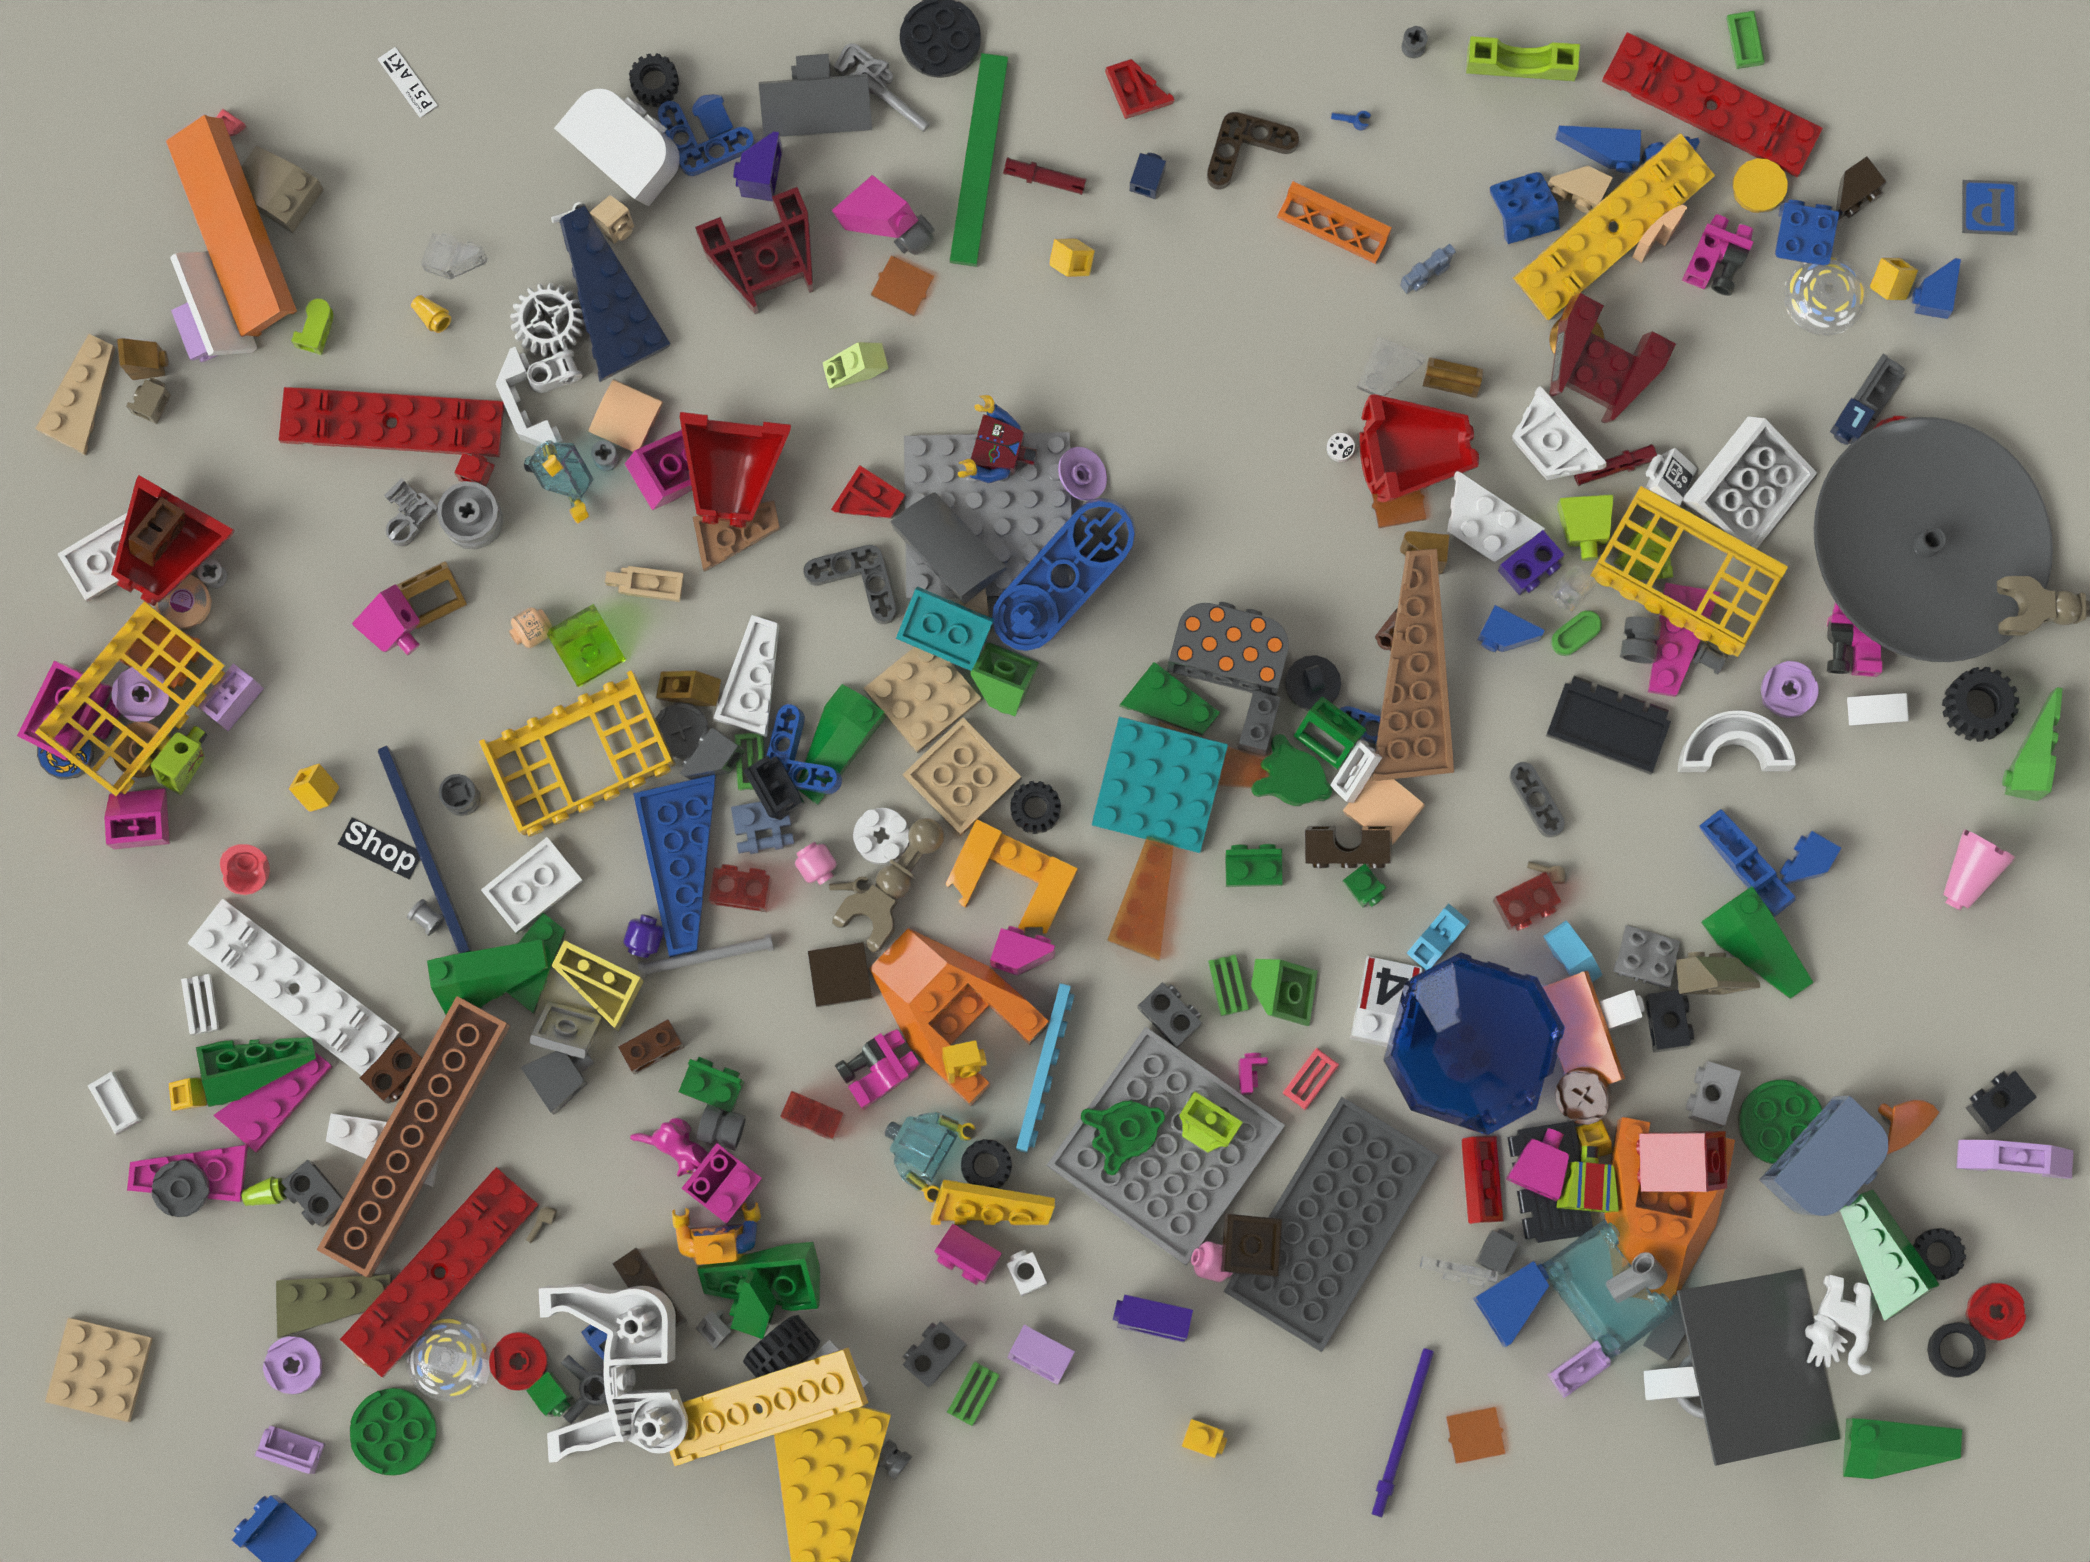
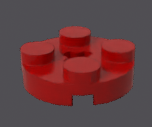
M1990 1283L1981 1286L1972 1293L1967 1303L1965 1315L1970 1326L1978 1330L1980 1335L1988 1340L2000 1341L2015 1336L2022 1329L2026 1320L2023 1305L2025 1303L2022 1296L2016 1289L2007 1284ZM1999 1304L2002 1306L2000 1312L2003 1316L2001 1319L1999 1317L1993 1319L1990 1316V1306L1996 1307Z
M511 1333L500 1339L492 1349L489 1358L490 1371L493 1377L504 1387L516 1391L527 1390L545 1374L548 1367V1355L539 1339L526 1333ZM517 1353H521L522 1358H526V1364L522 1365L521 1370H517L516 1365H511V1360L516 1358Z

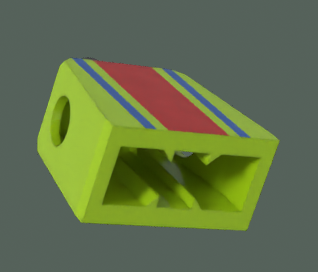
M1582 1146L1581 1162H1569L1567 1164L1561 1196L1557 1201V1208L1602 1213L1618 1212L1615 1170L1613 1165L1598 1164L1599 1147Z

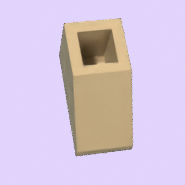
M1585 166L1551 177L1548 187L1555 199L1559 201L1567 200L1575 204L1578 210L1588 213L1602 201L1613 177L1590 166Z
M611 195L589 212L596 225L613 244L618 240L623 241L628 238L633 231L632 228L635 227L629 209Z

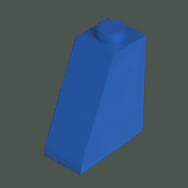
M1533 1261L1473 1298L1503 1348L1512 1344L1549 1287L1546 1281L1549 1279V1275L1542 1264L1536 1265Z

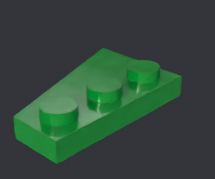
M1155 662L1152 663L1119 705L1121 708L1142 713L1144 716L1162 720L1201 736L1204 735L1220 715L1218 710Z
M542 913L519 943L544 940L548 968L524 983L518 984L506 991L533 1014H535L552 964L566 933L561 926L544 913Z

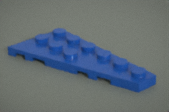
M715 774L633 793L669 957L698 951L716 783Z

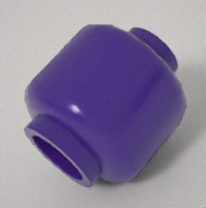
M641 914L640 919L634 918L629 921L623 940L624 945L628 948L627 952L644 958H649L650 954L658 952L664 931L660 925L656 924L657 918Z

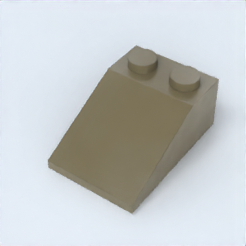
M257 145L241 166L258 211L291 233H294L324 191L317 178L295 164Z

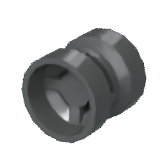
M889 1439L881 1449L877 1466L885 1467L888 1475L895 1480L912 1456L906 1451L901 1452L897 1450L896 1443Z

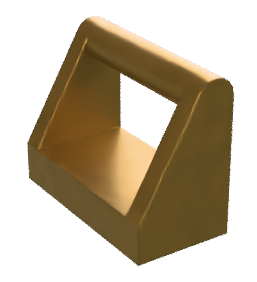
M1429 357L1422 386L1476 398L1482 382L1483 369Z
M1407 531L1403 537L1400 552L1406 556V551L1437 549L1438 572L1442 574L1447 563L1449 535Z
M446 561L397 584L411 607L412 604L409 598L446 580L449 581L457 598L418 616L419 624L416 626L417 629L467 605Z

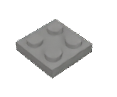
M547 1001L531 1034L530 1044L584 1059L600 1027L602 1016Z

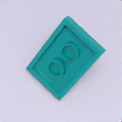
M917 586L896 639L972 671L981 654L994 619Z

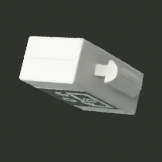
M1676 448L1662 455L1657 454L1646 471V476H1649L1650 479L1645 488L1680 507L1697 468Z

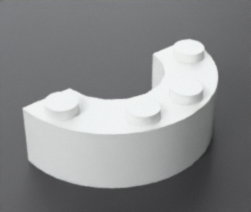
M1728 711L1707 719L1692 733L1682 748L1678 762V772H1706L1711 767L1715 751L1722 746L1732 744L1744 746L1752 751L1760 762L1762 772L1791 771L1796 766L1789 740L1783 731L1772 721L1753 712Z

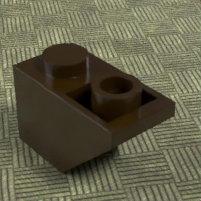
M1867 156L1846 170L1840 179L1836 211L1839 212L1838 221L1844 216L1851 218L1862 209L1860 207L1861 204L1867 200L1872 203L1883 194L1882 189L1887 181Z

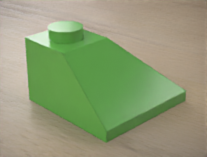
M987 642L985 649H983L972 668L971 676L989 707L1015 717L1025 699L1039 662Z
M1255 959L1251 987L1267 1015L1303 1026H1310L1318 971L1280 959Z

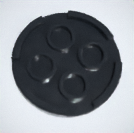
M923 0L913 6L904 17L900 29V47L906 61L918 72L936 78L954 76L968 68L975 60L981 44L980 26L973 12L959 1Z

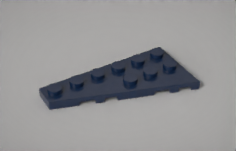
M580 207L562 216L560 225L566 249L569 252L572 263L573 278L576 279L578 287L577 293L586 330L590 335L593 347V358L596 359L599 382H602L668 348L671 343L586 207Z

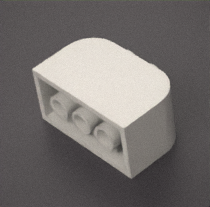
M593 89L584 93L554 129L630 196L650 206L675 176L679 168V151L673 140L664 133L667 128L650 115L644 116L647 111L628 96L623 99L606 89Z

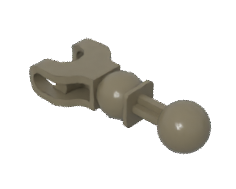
M2007 576L1997 581V592L2001 595L2012 597L2019 607L2018 616L2008 617L1998 623V632L2001 635L2024 636L2050 621L2059 625H2070L2072 623L2078 624L2086 620V617H2090V601L2086 600L2085 593L2076 595L2067 590L2057 592L2046 590L2036 579L2030 576Z
M922 818L914 822L908 832L910 845L898 862L891 859L889 861L891 864L883 867L878 872L876 887L872 884L867 892L856 893L846 897L833 917L832 924L837 928H843L856 916H868L873 923V930L867 940V947L872 953L880 951L895 931L893 909L898 903L895 900L904 897L911 887V878L915 879L916 877L911 871L923 854H931L937 851L944 841L943 829L933 819Z

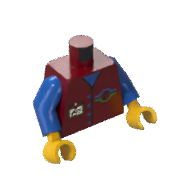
M979 395L985 401V406L977 404L974 408L978 412H987V415L983 414L971 459L959 462V464H963L966 467L967 471L958 472V476L960 478L971 476V478L985 483H993L1006 479L1009 475H1014L1018 462L1034 466L1038 450L1023 446L1025 436L1021 426L1007 411L994 404L991 396Z

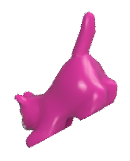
M673 1118L669 1122L662 1123L661 1127L652 1136L643 1133H635L630 1136V1139L633 1141L654 1145L661 1152L673 1157L679 1166L678 1177L694 1173L708 1155V1152L702 1146L689 1140L691 1127L685 1120L680 1118Z

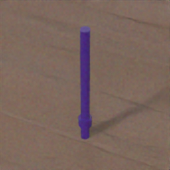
M1423 1348L1383 1478L1378 1481L1375 1490L1378 1494L1371 1514L1381 1518L1383 1517L1389 1496L1393 1495L1395 1488L1393 1484L1434 1354V1351Z

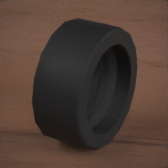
M1956 1322L1942 1325L1933 1332L1928 1342L1927 1352L1929 1361L1938 1372L1944 1376L1959 1378L1969 1376L1979 1370L1985 1360L1986 1347L1984 1339L1978 1330L1969 1324ZM1960 1333L1971 1341L1974 1350L1973 1357L1965 1366L1953 1367L1942 1359L1940 1345L1947 1335Z

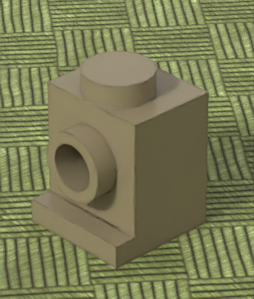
M150 377L149 381L145 379L143 385L137 387L133 397L134 403L128 402L126 407L132 414L157 424L171 394L165 388V383Z

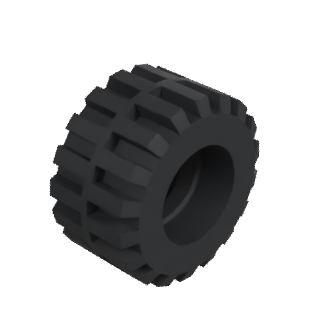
M1976 667L1970 671H1965L1955 679L1944 693L1946 697L1942 700V706L1946 708L1943 711V716L1949 718L1947 722L1949 728L1954 726L1957 729L1954 732L1958 736L1964 734L1966 735L1965 739L1969 741L1976 738V742H1983L1987 738L1988 740L1993 739L2006 730L2013 723V718L2018 714L2019 709L2016 708V705L2020 703L2019 697L2014 696V693L2017 692L2016 686L2010 687L2008 683L2011 679L2008 676L2003 679L2000 676L2002 672L1997 669L1991 672V667H1984L1979 670V667ZM1979 690L1990 696L1994 703V714L1991 718H1979L1969 710L1967 706L1968 692Z
M794 1315L783 1321L761 1339L746 1354L743 1363L755 1377H759L804 1362L816 1351L820 1340L799 1315Z

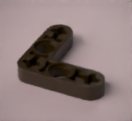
M1228 113L1222 121L1207 170L1208 184L1218 190L1224 189L1229 185L1242 142L1274 152L1290 154L1298 147V132L1292 127L1243 113ZM1236 120L1239 127L1235 129L1234 138L1229 137V124ZM1256 127H1264L1268 131V136L1265 139H1257L1253 136L1252 132ZM1273 130L1277 131L1276 137H1278L1275 138L1274 143L1270 142L1272 139ZM1286 135L1291 136L1290 140L1292 141L1288 143V146L1282 145L1283 140H1281ZM1222 145H1231L1234 148V154L1230 157L1222 156L1219 153V148ZM1220 163L1225 164L1223 176L1226 178L1216 181L1213 174L1218 173Z

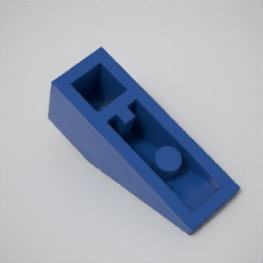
M1558 126L1555 140L1609 169H1616L1620 173H1629L1637 169L1640 162L1641 130Z

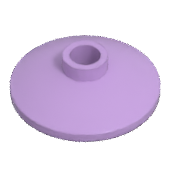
M1084 447L1071 448L1062 455L1059 461L1058 472L1064 488L1072 496L1080 500L1088 501L1100 496L1107 483V474L1101 459L1093 451Z

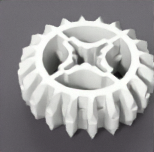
M553 283L548 284L547 290H544L542 284H538L537 292L528 287L529 296L526 297L520 294L519 299L522 304L515 303L513 308L517 313L510 315L511 320L515 322L511 325V329L517 332L515 334L516 340L522 341L521 345L524 349L531 347V353L534 355L541 349L543 357H547L548 350H551L553 355L557 354V349L561 347L563 351L568 350L566 345L568 342L575 346L577 342L573 336L581 337L583 333L578 327L585 326L584 319H581L583 314L581 308H579V299H573L574 294L572 291L565 293V288L562 285L555 291ZM543 302H557L562 304V306L547 307ZM535 307L537 315L530 321L531 324L526 326L527 317ZM542 311L545 313L546 316L552 319L551 323L554 329L551 328L550 324H547V322L543 320L544 316L542 314ZM569 314L568 325L565 328V330L562 333H560L559 324L563 320H565V316ZM549 333L553 338L542 339L535 337L534 334Z

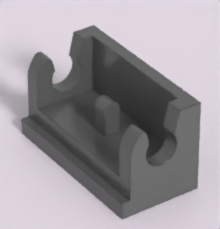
M1884 353L1853 398L1875 411L1871 418L1873 421H1876L1905 376L1903 374L1905 369L1888 358Z

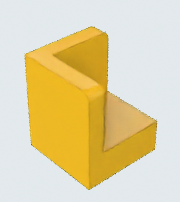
M1054 239L1049 264L1067 277L1089 276L1095 250L1078 239Z
M1881 258L1870 288L1887 300H1906L1918 270L1901 258Z
M320 763L300 769L289 787V790L309 812L329 806L339 789V785Z

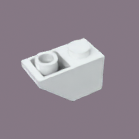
M1634 990L1599 1002L1609 1031L1635 1024L1642 1018L1641 1012H1645L1642 998L1640 995L1636 996Z

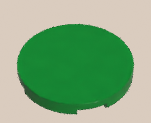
M1773 1080L1763 1083L1747 1095L1740 1107L1738 1128L1742 1141L1747 1149L1758 1159L1774 1164L1801 1132L1807 1128L1810 1122L1822 1111V1106L1816 1096L1802 1085L1797 1084V1082Z
M390 1388L374 1392L358 1405L350 1421V1441L355 1456L366 1468L382 1475H402L418 1468L429 1457L436 1441L437 1428L432 1410L420 1396L404 1389Z

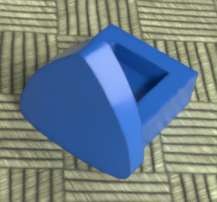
M703 95L696 100L692 107V112L694 116L698 117L708 139L733 128L722 104L724 100L720 95Z

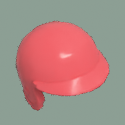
M248 844L234 845L228 848L220 858L223 882L235 894H253L259 891L269 878L270 866L267 856L255 846Z

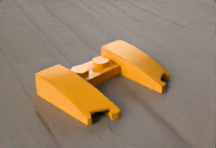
M976 819L950 873L946 886L950 887L954 884L963 896L959 903L966 908L989 860L1038 883L1018 928L1025 931V927H1043V934H1047L1078 872V868L1053 856L1050 857Z

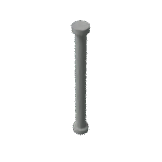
M767 934L762 939L645 964L644 961L638 962L640 977L647 978V975L764 949L773 951L774 946L771 934Z

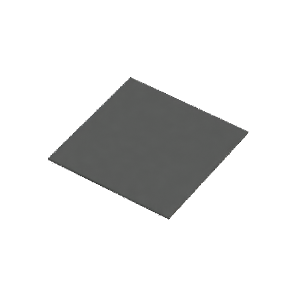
M1802 1269L1677 1291L1714 1466L1840 1439L1823 1361L1819 1367H1816L1815 1356L1812 1362L1807 1363L1813 1342L1806 1337L1805 1329L1808 1325L1814 1324Z

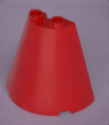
M1376 394L1368 397L1361 417L1362 420H1366V424L1363 428L1364 432H1360V457L1367 486L1371 494H1378V501L1391 502L1454 477L1456 471L1463 474L1478 467L1479 454L1470 445V441L1474 439V429L1469 423L1468 415Z
M680 412L679 418L696 514L702 517V523L717 525L720 520L730 522L732 527L746 528L747 522L753 520L790 433L791 425L763 422V426L708 420V415Z
M138 475L111 575L119 579L116 585L132 593L133 589L143 593L140 599L155 607L157 602L160 603L234 534L235 530ZM162 497L185 511V527L154 567L130 553L128 538Z

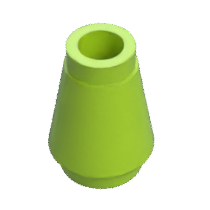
M272 1176L247 1189H243V1203L245 1206L280 1204L282 1200L287 1198L283 1193L286 1189L281 1183L283 1179Z

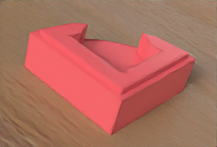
M224 109L216 117L223 119L230 137L237 135L246 127L245 123Z

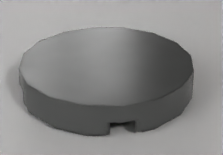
M187 1160L172 1161L162 1166L154 1175L152 1198L156 1206L165 1214L175 1217H187L200 1211L207 1202L210 1193L209 1179L205 1171L196 1163Z

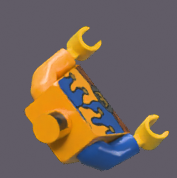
M755 1202V1207L751 1210H748L746 1203L742 1205L745 1219L743 1224L697 1228L688 1227L690 1225V1218L687 1208H685V1215L683 1216L676 1215L674 1209L672 1211L673 1227L676 1228L680 1253L683 1256L693 1258L697 1265L738 1261L747 1251L752 1250L755 1246L756 1222L761 1219L758 1203Z

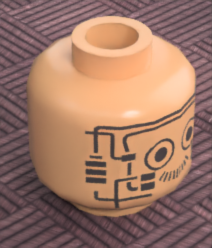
M530 607L511 619L513 629L509 633L516 645L522 643L526 648H533L550 637L549 629L552 628V625L542 609L537 610Z

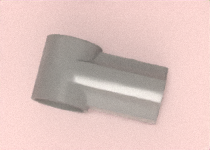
M1641 1253L1634 1258L1630 1268L1605 1283L1614 1300L1620 1303L1646 1287L1649 1289L1660 1288L1666 1282L1668 1275L1667 1271L1652 1254Z

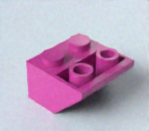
M165 788L127 792L125 795L121 792L117 796L112 793L109 794L104 816L106 845L115 850L170 844L167 790Z
M1008 926L1007 930L1001 928L990 958L991 967L1019 976L1053 959L1055 946L1051 944L1052 940L1046 937L1035 935L1033 939L1025 936V931L1013 926Z
M716 1143L681 1189L728 1224L762 1178Z
M954 1224L951 1225L934 1251L939 1256L936 1260L938 1263L951 1271L954 1267L959 1268L963 1271L961 1276L975 1285L979 1281L984 1284L986 1283L1002 1256L1001 1252Z

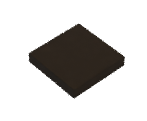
M864 942L808 951L816 1008L872 999Z
M1225 1214L1221 1272L1278 1277L1282 1219Z

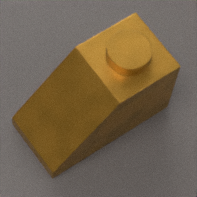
M125 338L117 339L120 366L132 380L165 376L164 367H168V356L166 351L162 350L157 342Z
M696 670L662 671L656 699L675 703L683 702L698 707L716 706L720 694L721 679Z

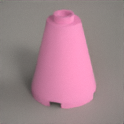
M1964 829L1943 893L1944 896L1948 897L1945 903L1960 911L1963 906L1969 909L2013 862L2015 856Z

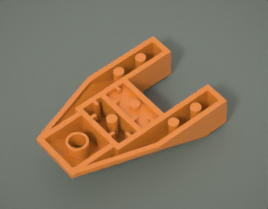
M909 928L869 967L909 1047L970 1106L990 1087V1083L977 1072L976 1075L968 1078L957 1076L955 1077V1082L949 1084L942 1059L943 1047L951 1046L988 1007L999 1015L1029 1045L1049 1026V1021L989 966Z
M1621 1117L1617 1121L1610 1165H1613L1615 1170L1619 1209L1618 1212L1604 1213L1613 1277L1630 1268L1632 1261L1639 1254L1650 1253L1667 1271V1280L1658 1289L1646 1287L1631 1297L1668 1304L1674 1294L1677 1295V1291L1682 1289L1716 1227L1725 1189L1709 1192L1641 1191V1185L1637 1179L1638 1169L1640 1168V1156L1637 1154L1636 1145L1639 1134L1649 1132L1650 1122ZM1726 1138L1727 1179L1735 1140Z

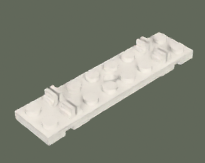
M223 898L188 942L195 950L360 1075H363L401 1034ZM294 983L300 987L299 992L296 994L290 992V986Z

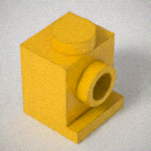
M976 1040L943 1047L942 1059L949 1084L954 1083L957 1076L961 1078L972 1077L981 1071V1066L987 1065L984 1049L978 1050Z

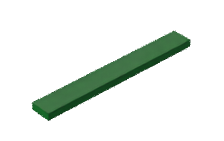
M981 53L950 254V263L977 267L1008 65L1007 56Z

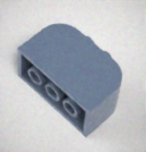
M1834 1096L1759 1180L1789 1209L1796 1213L1816 1216L1834 1214L1844 1205L1849 1206L1859 1196L1857 1192L1863 1184L1868 1185L1877 1176L1878 1172L1876 1169L1883 1163L1888 1152L1886 1132L1851 1096Z

